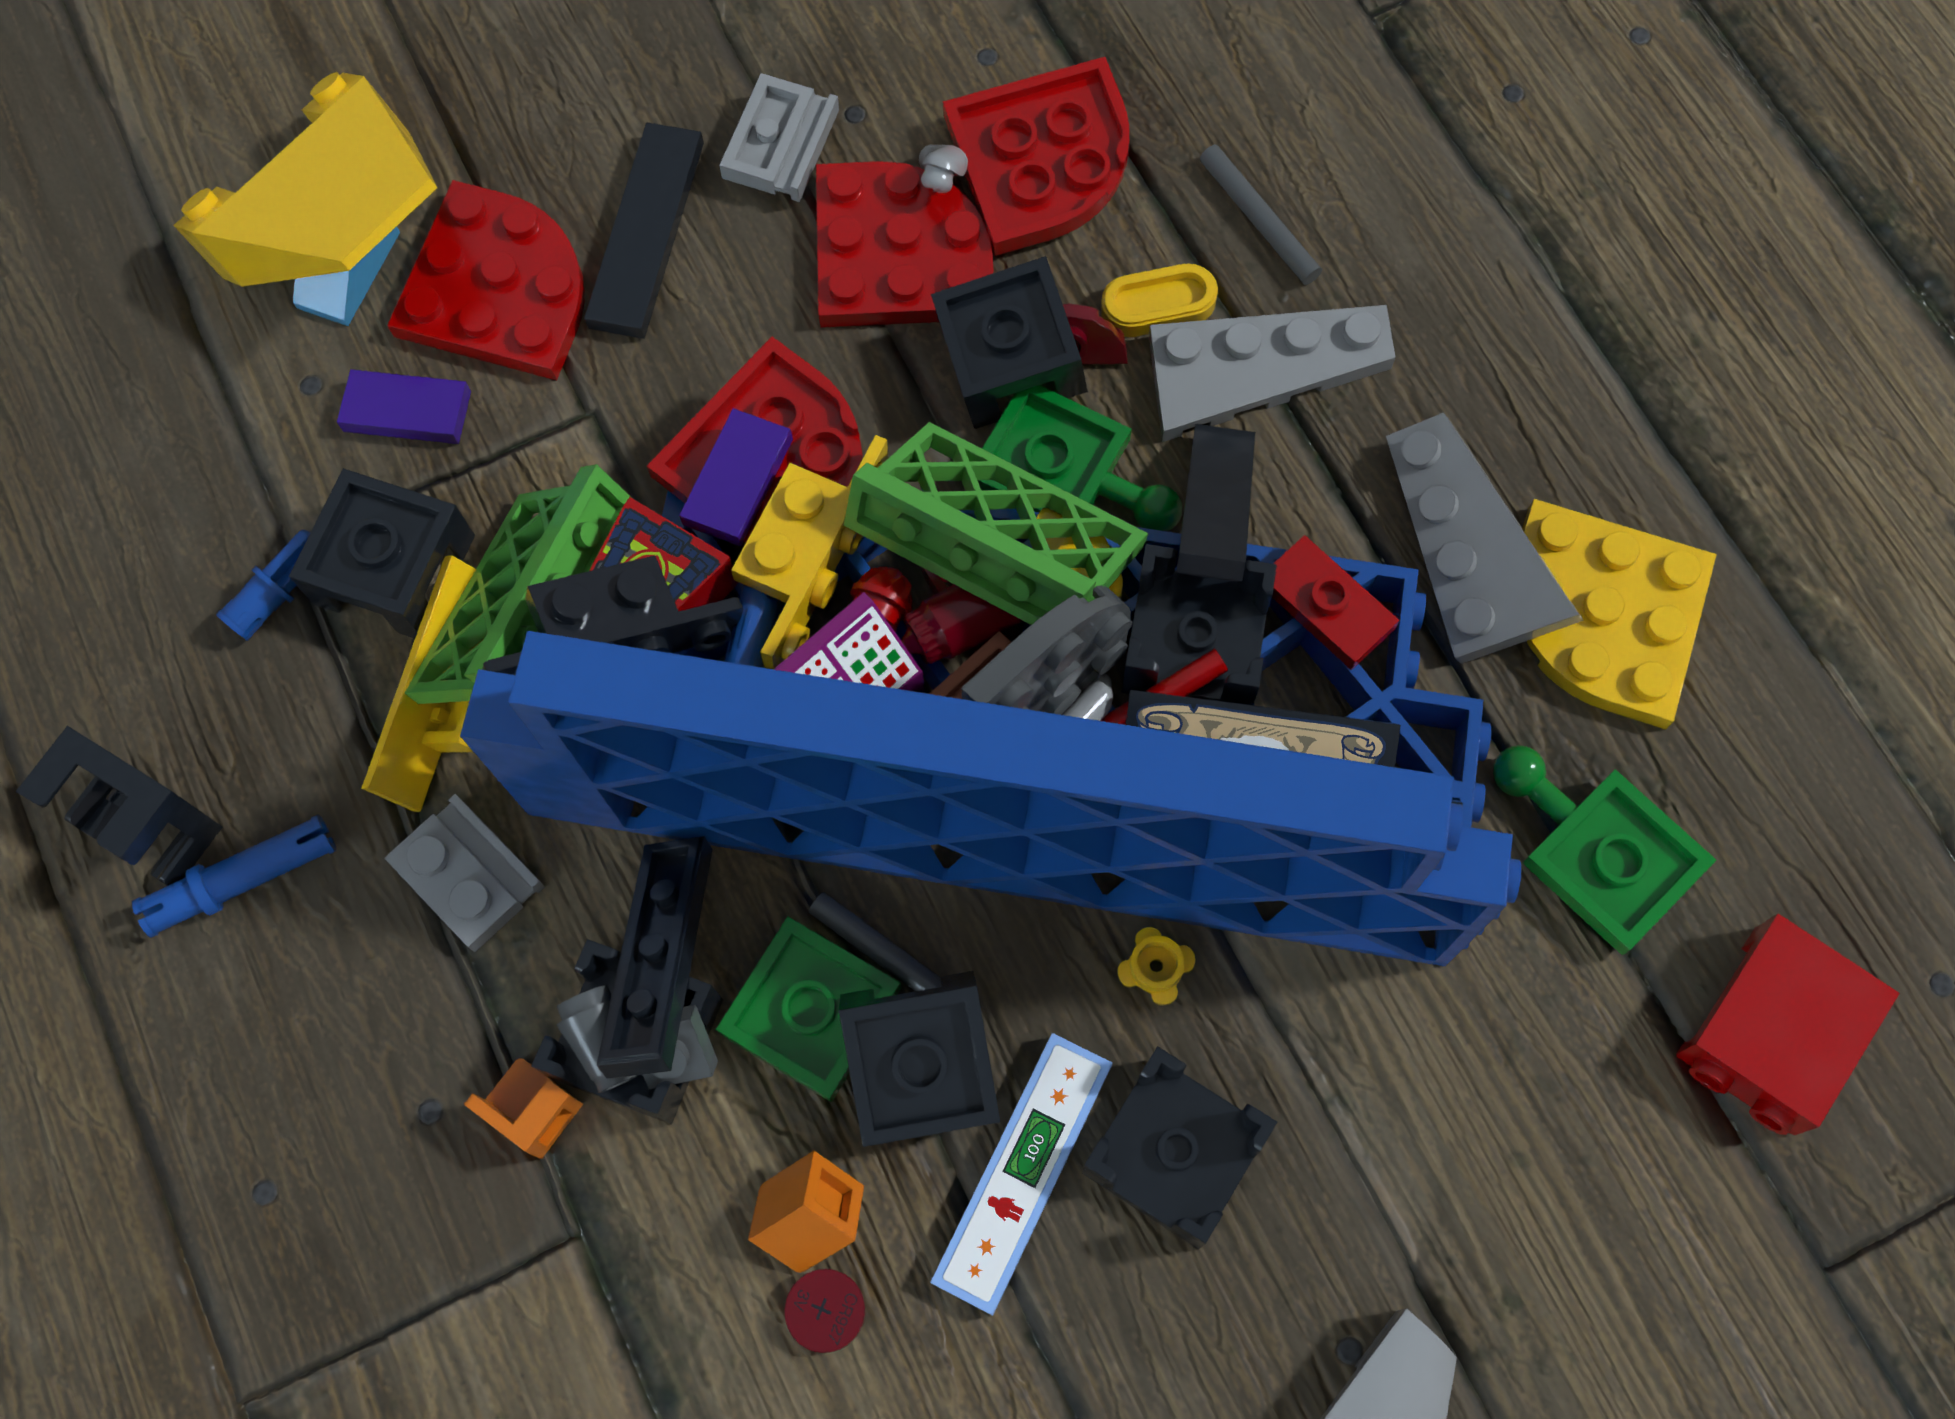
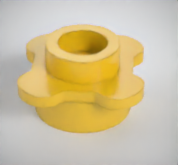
M1152 927L1143 928L1135 936L1136 947L1132 955L1118 966V979L1126 987L1137 986L1148 992L1155 1004L1169 1005L1178 996L1176 986L1182 975L1194 968L1195 955L1188 946H1179L1172 939L1161 936L1158 929ZM1152 961H1160L1163 966L1162 970L1159 972L1152 971L1150 968Z

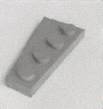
M1387 305L1150 325L1149 330L1162 442L1182 436L1183 430L1195 427V424L1202 425L1208 423L1209 426H1215L1233 420L1236 413L1264 404L1268 409L1289 402L1290 397L1314 388L1321 392L1390 370L1395 360Z
M1444 413L1386 436L1452 651L1457 661L1463 664L1584 621L1452 422Z

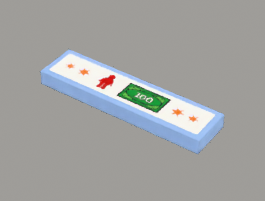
M1054 1033L1051 1034L930 1282L932 1285L992 1316L994 1315L1113 1062Z

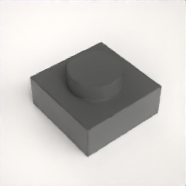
M696 1004L683 1007L672 1070L643 1074L649 1089L656 1088L657 1084L666 1080L678 1084L713 1076L718 1060Z

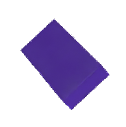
M350 369L337 424L343 432L459 444L471 390L466 381Z
M733 408L679 515L682 524L741 547L793 441L791 429Z

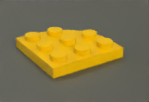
M1533 499L1528 508L1522 530L1584 620L1527 640L1529 647L1540 660L1537 666L1556 685L1589 705L1666 730L1675 719L1717 554Z

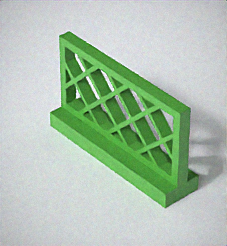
M928 422L878 468L866 463L853 474L843 525L1030 625L1073 595H1076L1078 598H1085L1088 602L1094 600L1095 598L1092 596L1093 589L1100 585L1109 588L1144 548L1148 536L1147 532L931 422ZM929 448H932L953 459L954 462H926L924 453ZM977 480H994L1006 486L1008 490H981ZM934 481H962L965 491L938 492ZM905 482H919L921 490ZM1033 508H1049L1061 514L1063 518L1037 519ZM1016 509L1020 520H993L990 510ZM959 510H973L976 519ZM1103 536L1121 546L1116 548H1093L1089 537ZM1071 537L1076 549L1050 550L1045 538ZM1015 539H1029L1032 548ZM1071 568H1085L1089 578Z
M597 464L580 467L570 486L519 494L406 689L405 694L417 704L470 701L478 669L482 670L483 663L491 659L522 652L527 631L538 632L525 600L527 586L588 572L622 507L631 496ZM539 513L533 519H531L533 514Z

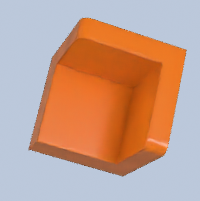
M519 1058L512 1064L486 1099L472 1093L464 1105L523 1151L542 1159L583 1106V1103L553 1080L531 1067L532 1065L529 1062Z
M813 1150L760 1186L748 1240L795 1272L802 1273L855 1241L864 1185Z

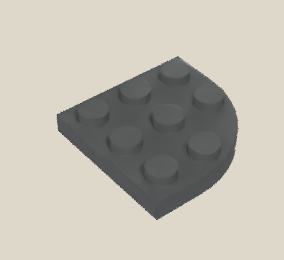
M1102 585L1096 586L1093 589L1092 596L1095 599L1090 602L1085 598H1078L1076 595L1071 596L1028 627L961 688L962 699L1061 715L1079 696L1081 690L1077 686L1094 670L1100 675L1105 674L1126 653L1128 645L1125 642L1127 641L1128 630L1132 625L1129 607L1107 586Z

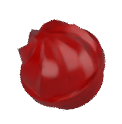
M871 568L862 575L858 582L854 583L850 591L854 600L865 592L876 604L894 632H896L905 615L913 611L912 585L896 568Z

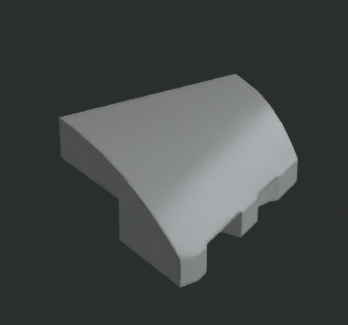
M1407 1308L1396 1310L1355 1365L1357 1370L1320 1419H1447L1457 1357L1431 1329Z

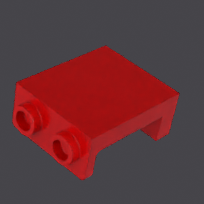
M1778 913L1753 929L1741 948L1747 952L1746 956L1696 1035L1682 1044L1676 1056L1691 1066L1689 1073L1700 1084L1718 1093L1725 1094L1729 1092L1750 1106L1749 1114L1765 1128L1781 1135H1787L1788 1133L1798 1135L1820 1127L1900 993Z

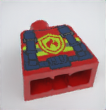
M631 497L622 507L589 570L592 571L655 555L678 611L722 601L739 583L733 579L731 571L733 564L728 555Z

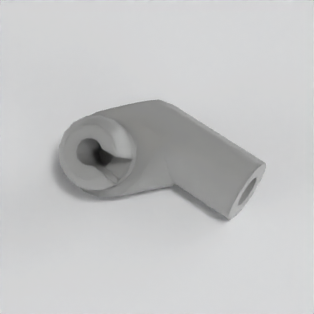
M930 144L925 146L919 155L920 167L925 169L921 177L923 186L925 188H933V191L940 193L949 192L953 186V177L963 176L967 171L968 159L966 154L960 148L953 145Z
M1094 670L1077 686L1081 690L1079 696L1061 715L1102 721L1109 713L1113 702L1111 678L1106 673L1100 675Z

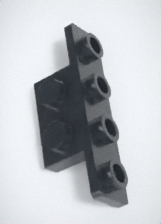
M655 555L527 586L525 596L537 631L540 633L666 653H675L690 648L704 652L724 645L730 640L732 628L737 626L744 610L739 598L734 597L678 611ZM521 652L488 660L483 663L482 670L515 675Z

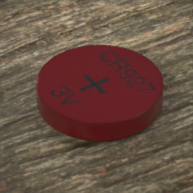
M819 1269L805 1274L793 1285L785 1303V1321L790 1334L801 1346L814 1352L831 1353L845 1348L858 1336L865 1320L866 1306L860 1288L849 1276L837 1270Z

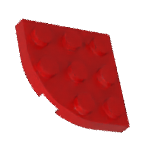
M1105 56L943 101V116L954 146L960 148L968 159L965 176L978 212L983 218L989 233L994 256L1046 242L1078 229L1107 205L1122 181L1129 151V121L1123 99Z
M871 161L816 164L818 316L820 327L939 322L931 294L993 274V253L989 233L983 218L967 196L954 185L947 193L933 191V188H925L921 182L925 169L906 163Z
M452 180L387 326L395 338L557 381L583 315L585 287L582 271L566 234L543 210L516 196Z
M773 336L647 465L651 478L682 502L686 503L733 408L791 429L793 441L743 541L742 548L745 546L789 463L848 487L853 474L857 471L863 459L858 426L850 406L841 392L819 370Z

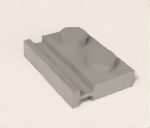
M760 73L719 165L722 179L776 195L777 191L790 194L791 200L800 202L839 112L838 96L830 94L828 98L814 94V89Z
M454 794L448 800L450 804L437 816L432 814L384 859L473 952H476L523 908L522 904L535 892L540 893L545 886L474 812Z

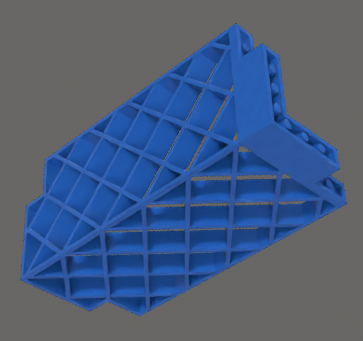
M668 491L662 516L723 552L717 544L721 539L682 524L679 515L685 503ZM1016 509L990 510L993 520H1020ZM959 510L976 519L973 510ZM1139 528L1148 533L1145 545L1174 548L1179 553L1181 534ZM863 536L858 548L852 555L844 552L834 571L838 573V581L849 576L853 583L858 582L862 575L871 569L867 563L888 549ZM1106 538L1110 548L1121 546ZM1015 539L1032 548L1029 539ZM1247 544L1246 560L1273 564L1287 550ZM1145 545L1121 573L1123 579L1122 589L1130 598L1124 602L1131 611L1130 620L1132 625L1128 630V634L1132 632ZM1177 554V560H1176L1175 570L1177 569L1178 554ZM1333 556L1329 557L1378 601L1393 603L1392 614L1400 620L1396 629L1389 636L1383 691L1379 689L1360 664L1352 670L1349 669L1273 598H1271L1269 607L1284 625L1263 638L1260 658H1263L1262 671L1301 645L1353 708L1354 712L1346 717L1401 725L1396 762L1401 768L717 661L726 655L729 641L716 649L704 652L690 648L675 653H666L527 631L515 675L478 669L460 734L465 743L530 816L676 840L705 836L709 845L1439 966H1446L1461 950L1467 949L1469 943L1477 935H1482L1484 928L1493 919H1498L1500 912L1506 907L1507 902H1515L1521 882V861L1511 858L1513 834L1471 828L1472 822L1478 823L1480 821L1485 803V785L1476 783L1478 761L1486 760L1491 740V724L1482 722L1484 700L1414 689L1418 676L1420 653L1410 650L1412 630L1420 631L1426 607V594L1416 592L1419 569ZM738 583L730 592L733 598L738 597L740 599L742 583ZM780 600L777 607L774 625L786 604L785 602H782ZM903 621L900 622L895 632L900 640L906 632ZM1026 622L1018 624L1023 632L1031 626ZM911 654L922 670L923 677L933 690L950 675L940 660L933 664H926L919 655ZM1112 705V707H1111V709H1110L1109 712H1111V711H1113V710L1115 709L1113 705ZM1408 723L1456 730L1451 775ZM1452 800L1461 801L1463 805L1452 803ZM634 801L647 806L638 817H631ZM772 818L805 831L792 843H789L785 840ZM939 844L961 853L963 856L949 869L944 868L930 845ZM1110 872L1125 880L1106 895L1102 894L1091 874ZM1284 901L1289 904L1272 919L1264 921L1253 902ZM1436 930L1434 948L1425 946L1418 931Z

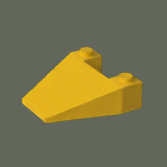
M335 72L323 78L311 90L310 94L314 99L301 110L312 124L236 193L220 187H215L212 191L209 188H205L194 194L183 205L181 211L185 215L173 226L223 279L244 287L349 271L437 189L411 134L364 76L348 73L339 75L338 72Z

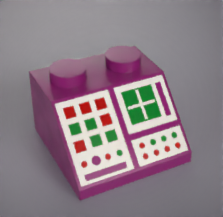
M865 592L774 668V670L925 693L922 670L876 604Z

